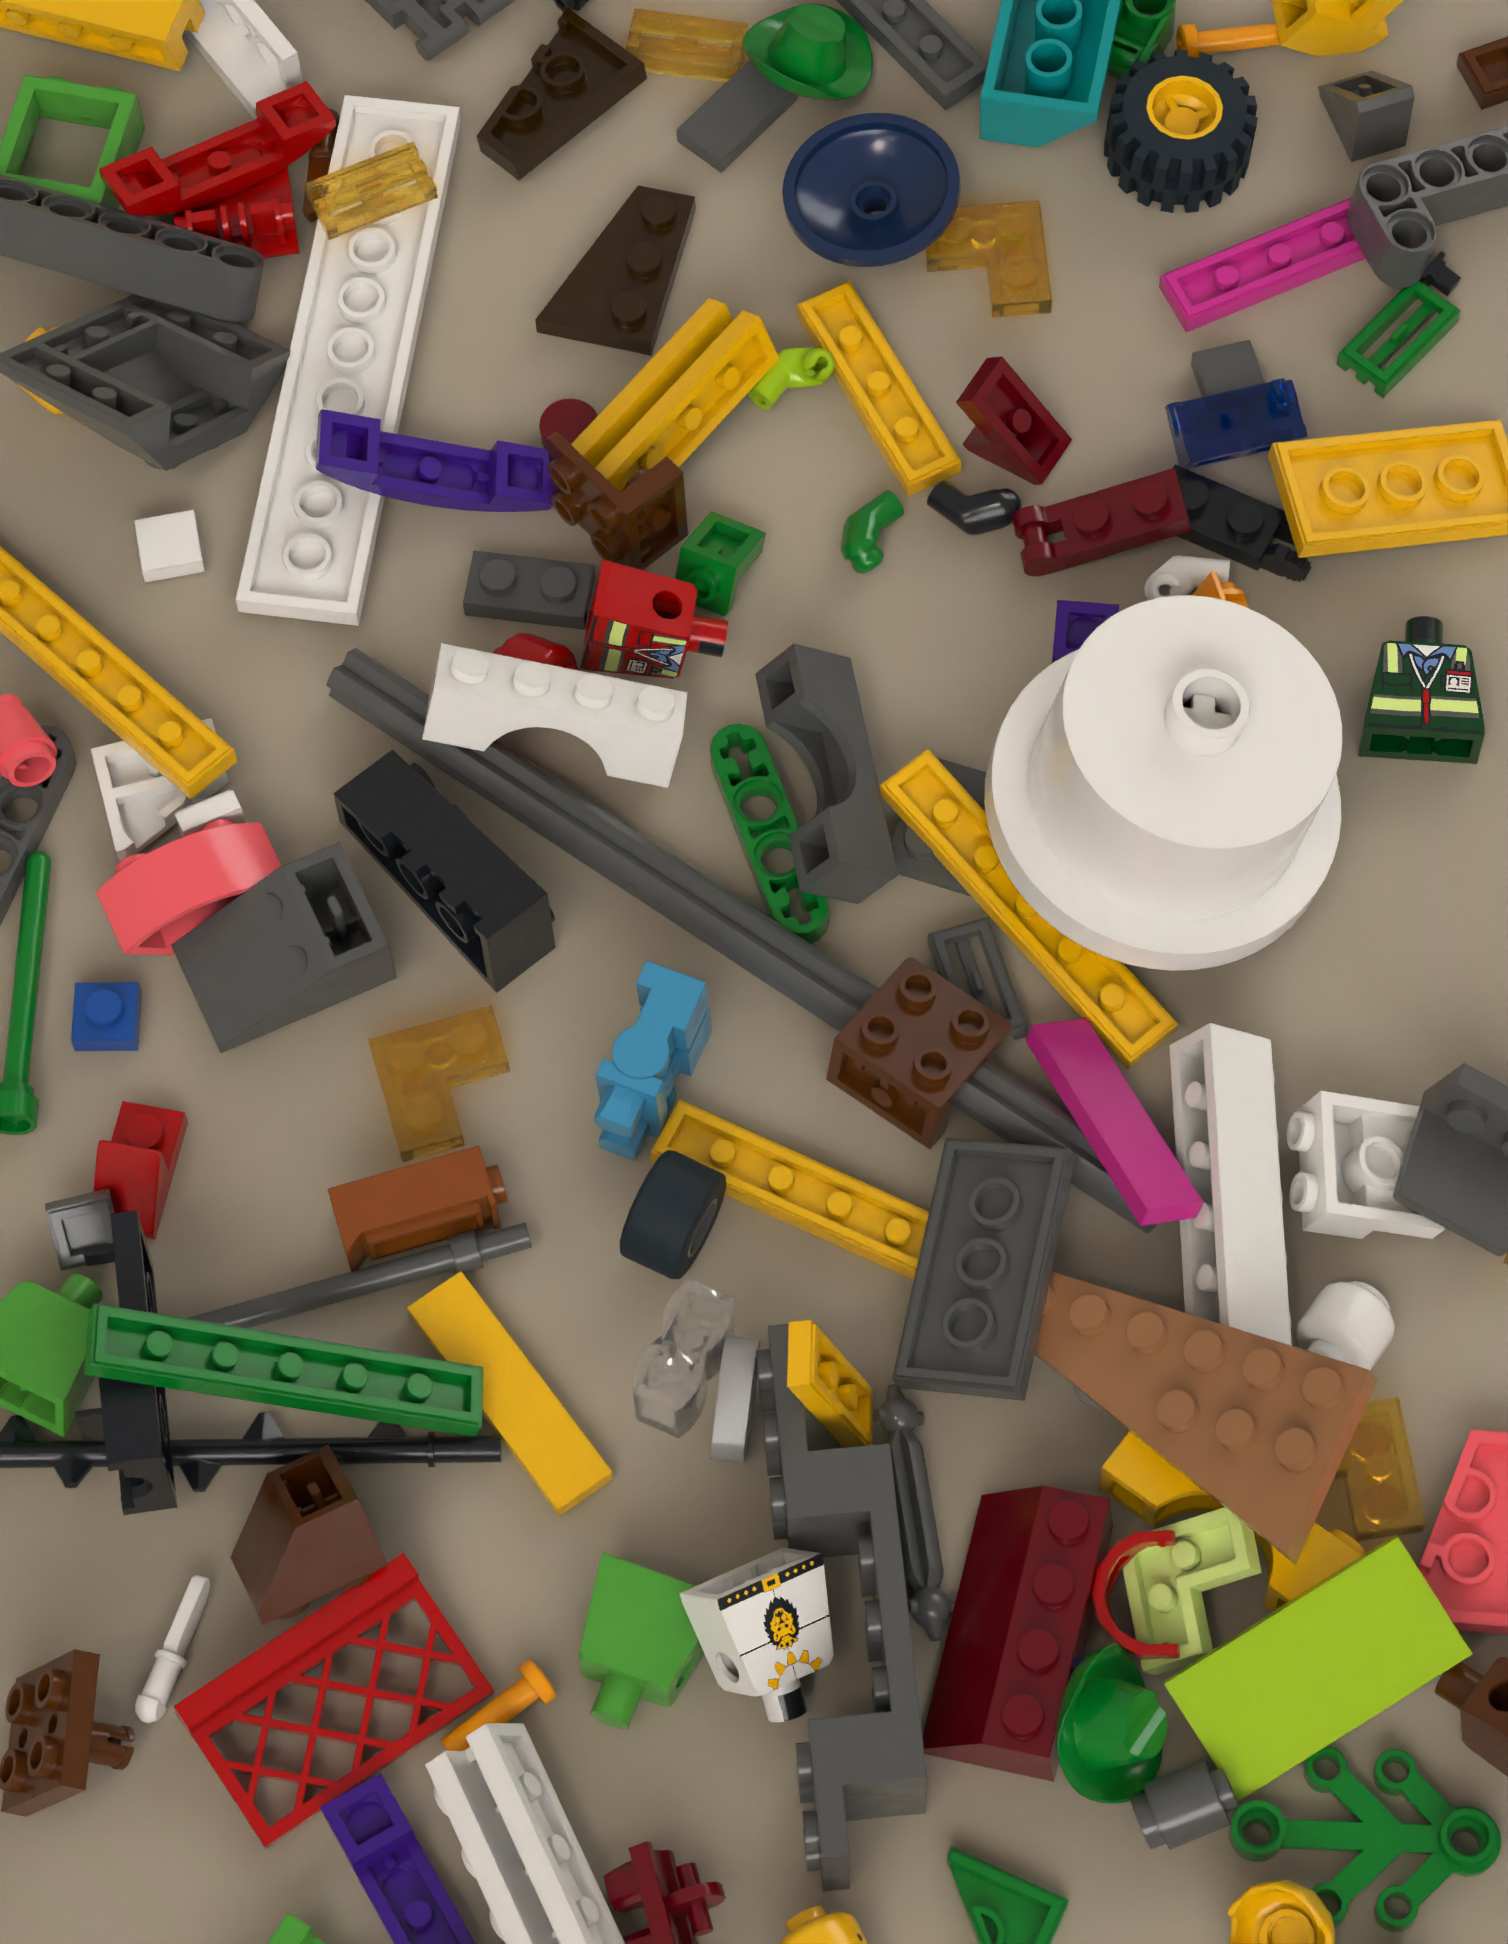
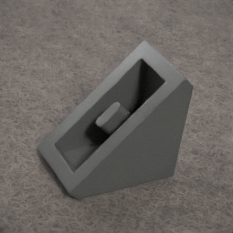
M1371 70L1318 86L1320 98L1351 162L1406 146L1414 102L1412 85Z

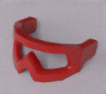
M1172 1530L1132 1533L1131 1536L1124 1538L1114 1545L1096 1569L1092 1599L1098 1621L1115 1643H1118L1127 1653L1136 1656L1140 1661L1180 1658L1179 1645L1169 1644L1168 1642L1163 1644H1145L1120 1631L1112 1616L1109 1598L1120 1571L1137 1553L1147 1547L1176 1545V1533Z

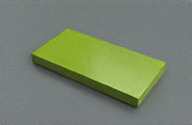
M1395 1534L1171 1675L1163 1682L1216 1767L1224 1769L1234 1795L1240 1801L1473 1655V1653L1399 1537Z

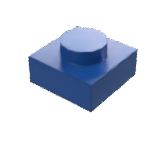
M139 982L75 983L71 1042L75 1051L139 1050L142 991Z

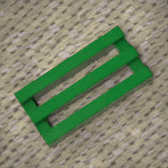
M1420 281L1410 287H1404L1338 353L1336 365L1344 371L1352 368L1356 371L1355 378L1364 385L1370 381L1375 385L1374 392L1384 398L1458 323L1461 310ZM1417 299L1424 303L1369 359L1362 356ZM1436 312L1439 313L1438 317L1384 371L1381 370L1387 361Z

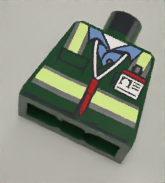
M1429 616L1411 618L1406 622L1405 641L1389 640L1382 643L1364 719L1358 756L1477 764L1485 735V725L1472 651L1465 645L1443 644V623L1439 619Z

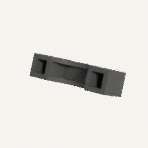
M793 643L755 675L766 728L783 738L798 753L808 768L816 790L817 810L815 817L789 836L799 889L803 893L859 904L898 876L852 661L849 657Z

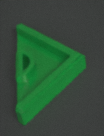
M950 1848L947 1855V1864L978 1944L1052 1943L1067 1910L1068 1899L958 1849Z

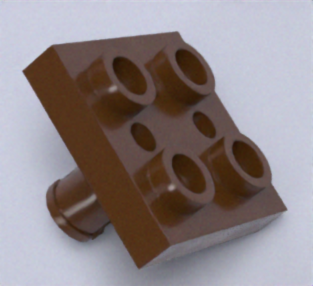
M74 1649L16 1678V1683L8 1694L5 1709L6 1719L11 1723L8 1750L0 1762V1789L4 1790L1 1812L27 1817L85 1791L89 1763L109 1766L115 1770H124L128 1766L134 1747L122 1746L120 1744L122 1741H135L134 1730L130 1726H116L93 1721L100 1654Z

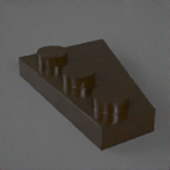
M568 7L557 21L559 30L548 46L541 44L532 56L531 62L533 67L520 85L511 86L477 135L480 151L517 180L522 179L647 79L645 66L641 60Z
M638 185L535 319L537 333L652 356L696 211L695 196Z

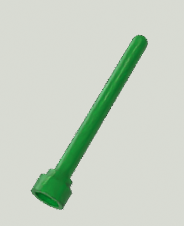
M42 851L33 852L26 861L3 1081L0 1082V1133L8 1135L31 1133L37 1128L39 1100L34 1096V1089L28 1082L52 865L50 857Z

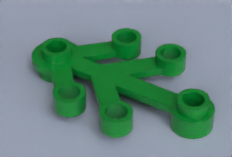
M1328 1746L1307 1758L1304 1767V1778L1313 1790L1320 1793H1331L1359 1822L1285 1819L1280 1810L1273 1804L1262 1800H1253L1244 1803L1236 1810L1229 1828V1839L1233 1849L1241 1857L1254 1862L1269 1860L1280 1849L1360 1852L1329 1883H1320L1311 1889L1318 1896H1331L1337 1901L1339 1912L1332 1916L1334 1928L1343 1922L1349 1903L1400 1854L1430 1855L1402 1886H1389L1378 1896L1374 1907L1375 1918L1382 1928L1390 1932H1402L1411 1927L1418 1914L1419 1906L1452 1874L1470 1877L1487 1871L1495 1863L1500 1853L1501 1835L1497 1824L1486 1812L1472 1806L1453 1808L1416 1771L1415 1761L1407 1752L1400 1749H1390L1383 1752L1375 1763L1373 1769L1375 1785L1387 1795L1397 1796L1402 1794L1429 1825L1402 1824L1347 1769V1762L1343 1754L1337 1749ZM1319 1760H1329L1337 1767L1338 1775L1331 1780L1321 1779L1315 1774L1313 1764ZM1389 1762L1399 1763L1405 1768L1407 1778L1402 1782H1391L1383 1775L1382 1767ZM1253 1824L1261 1825L1268 1831L1269 1841L1263 1845H1253L1246 1840L1244 1829ZM1460 1832L1471 1834L1477 1841V1850L1472 1853L1458 1851L1453 1844V1836ZM1390 1898L1403 1900L1409 1908V1915L1400 1920L1392 1919L1384 1910V1902Z

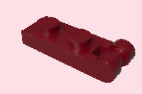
M1175 468L1050 506H1026L1017 510L1013 519L1015 535L1022 539L1025 548L1021 551L1020 556L1024 572L1029 576L1051 574L1192 531L1181 483ZM1064 531L1066 540L1057 543L1048 542L1047 535Z

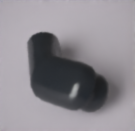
M945 480L939 482L934 487L927 499L928 506L970 535H979L1010 525L1013 522L1015 512L1022 507L1019 496L1008 488L992 489L966 496Z

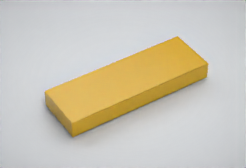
M812 1320L789 1322L787 1387L843 1448L872 1445L873 1388Z

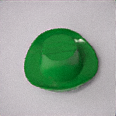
M803 4L778 12L753 25L746 32L742 41L746 55L762 76L777 87L798 96L821 100L851 98L866 88L872 75V52L866 33L850 16L826 5Z
M1118 1643L1103 1646L1092 1652L1074 1670L1063 1693L1056 1726L1057 1755L1069 1784L1081 1796L1092 1801L1107 1804L1129 1802L1130 1797L1144 1792L1143 1784L1155 1779L1160 1768L1162 1746L1167 1733V1713L1159 1706L1155 1698L1156 1693L1146 1689L1135 1662Z

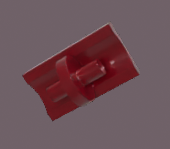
M648 1841L628 1848L632 1861L626 1862L603 1877L609 1901L615 1911L624 1914L644 1906L649 1927L622 1937L625 1944H697L695 1936L705 1935L714 1930L708 1909L721 1904L726 1899L723 1885L720 1882L701 1883L696 1863H685L677 1867L673 1851L668 1849L654 1850L652 1843Z

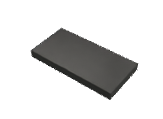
M955 1138L945 1139L892 1380L898 1388L1025 1401L1076 1159L1071 1148Z

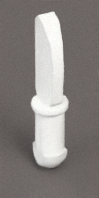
M199 1575L191 1578L165 1639L163 1649H158L155 1652V1663L141 1695L138 1694L135 1704V1713L142 1722L152 1723L159 1721L167 1710L165 1706L181 1669L187 1666V1661L183 1657L196 1631L210 1590L209 1578Z

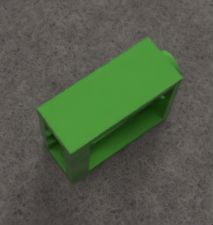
M24 75L0 144V174L118 209L120 203L100 177L99 168L137 153L145 130L137 94L126 92L114 86L100 88L71 83L61 77L51 76L42 78ZM40 117L110 129L91 187L20 175Z

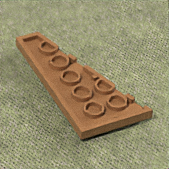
M1053 1271L1051 1273L1034 1354L1055 1372L1061 1374L1081 1390L1102 1410L1107 1411L1122 1423L1132 1434L1200 1489L1205 1490L1251 1530L1253 1529L1295 1565L1377 1382L1368 1369Z

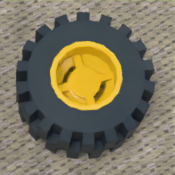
M1175 50L1173 57H1166L1163 51L1150 56L1148 65L1139 60L1130 66L1129 76L1122 75L1116 83L1115 94H1112L1104 141V156L1108 157L1107 168L1111 177L1120 176L1118 186L1126 194L1136 191L1138 193L1137 202L1147 207L1152 201L1161 203L1160 211L1173 213L1174 205H1184L1185 213L1198 212L1200 201L1205 200L1208 207L1211 208L1221 203L1223 191L1231 196L1238 188L1240 178L1244 179L1258 120V117H1256L1255 96L1248 95L1250 86L1244 77L1234 79V68L1226 62L1221 63L1219 66L1212 63V55L1200 52L1199 58L1188 56V50Z

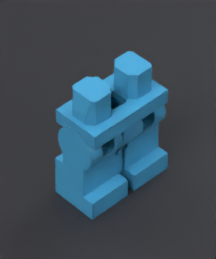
M647 960L636 982L639 1005H641V1012L636 1024L619 1034L612 1048L613 1061L603 1058L595 1074L600 1104L594 1118L596 1125L603 1129L599 1138L600 1148L636 1161L648 1134L657 1138L660 1136L669 1119V1112L674 1106L676 1098L674 1083L679 1072L692 1076L712 1032L706 982Z

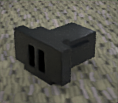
M1441 251L1427 266L1423 277L1419 281L1427 284L1429 287L1433 285L1448 297L1458 285L1461 277L1445 266L1446 262L1443 259L1446 254Z

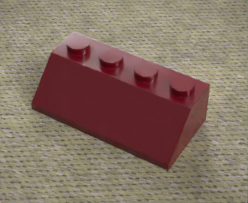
M1044 1485L981 1495L923 1732L924 1754L1054 1782L1059 1762L1056 1749L1058 1713L1066 1685L1074 1670L1081 1663L1094 1611L1092 1590L1096 1569L1107 1555L1113 1529L1110 1499Z

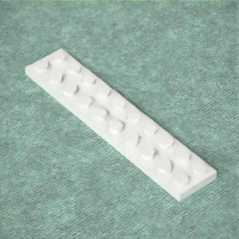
M351 95L344 96L292 336L290 357L286 364L237 590L236 604L238 612L359 626L385 496L347 485L315 469L318 414L321 409L381 419L380 431L398 434L461 125L460 107Z

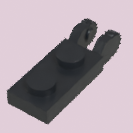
M1174 465L1173 468H1175L1181 483L1192 531L1177 535L1178 537L1256 571L1262 568L1278 576L1291 579L1294 582L1305 580L1312 567L1308 558H1298L1297 551L1291 550L1290 547L1280 543L1273 544L1277 538L1295 546L1283 510L1181 466Z

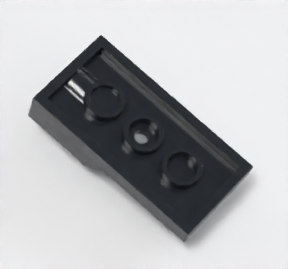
M134 1210L110 1214L113 1243L83 1247L86 1265L92 1266L115 1262L119 1307L158 1314L154 1268L138 1212ZM99 1377L101 1408L75 1411V1415L83 1439L104 1437L108 1470H119L123 1514L129 1515L178 1508L166 1388Z

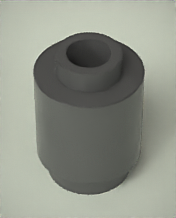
M1205 1760L1143 1784L1144 1792L1130 1797L1137 1821L1151 1850L1167 1844L1171 1850L1230 1826L1231 1822L1227 1811L1239 1807L1224 1769L1219 1768L1210 1772Z

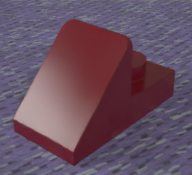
M1002 356L986 358L956 401L957 405L975 424V427L964 441L963 446L973 454L1034 485L1043 484L1072 441L1071 437Z

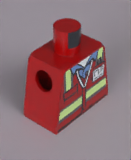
M602 560L588 615L580 669L673 679L680 676L687 651L722 657L728 621L694 615L697 588L691 583Z

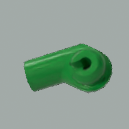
M886 490L854 512L844 523L841 553L845 560L850 559L852 567L858 573L869 572L882 563L884 553L876 545L879 532L904 515V509L900 501L890 490Z

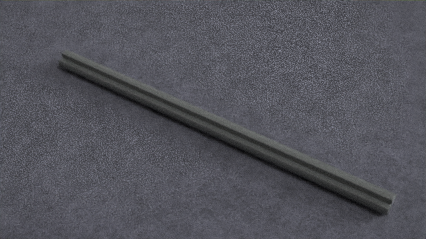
M354 648L348 651L342 665L334 667L326 685L331 688L329 693L331 698L838 1031H841L879 989L496 739L485 751L423 740L429 695L361 650ZM987 1060L953 1098L952 1106L1009 1143L1071 1148L1076 1157L1071 1178L1072 1185L1145 1233L1151 1232L1157 1225H1139L1068 1111L993 1062Z

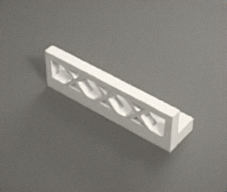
M199 0L205 15L198 32L184 30L183 33L254 119H257L256 102L303 83L298 52L254 0Z

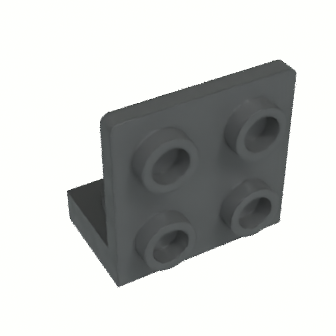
M1463 1063L1424 1091L1393 1197L1402 1205L1496 1256H1502L1508 1252V1087Z

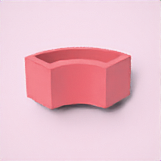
M218 819L206 824L199 832L174 840L147 854H134L123 859L115 867L116 874L96 891V894L124 954L172 956L174 954L172 944L281 867V864L261 823L233 824L230 819Z

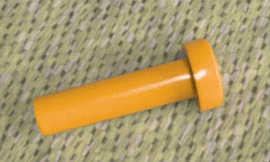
M1276 22L1197 31L1195 24L1186 23L1178 27L1176 34L1177 50H1188V56L1199 58L1200 52L1210 54L1281 46Z
M526 1660L517 1667L523 1677L440 1741L448 1751H465L470 1747L466 1736L485 1723H508L540 1698L546 1706L557 1698L554 1686L539 1666L531 1660Z

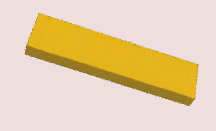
M850 281L798 303L797 317L816 348H824L833 356L835 362L833 376L906 495L909 497L961 473L962 461Z
M461 1271L407 1307L409 1317L441 1360L483 1367L482 1415L497 1435L502 1437L503 1443L558 1517L613 1480L611 1469Z

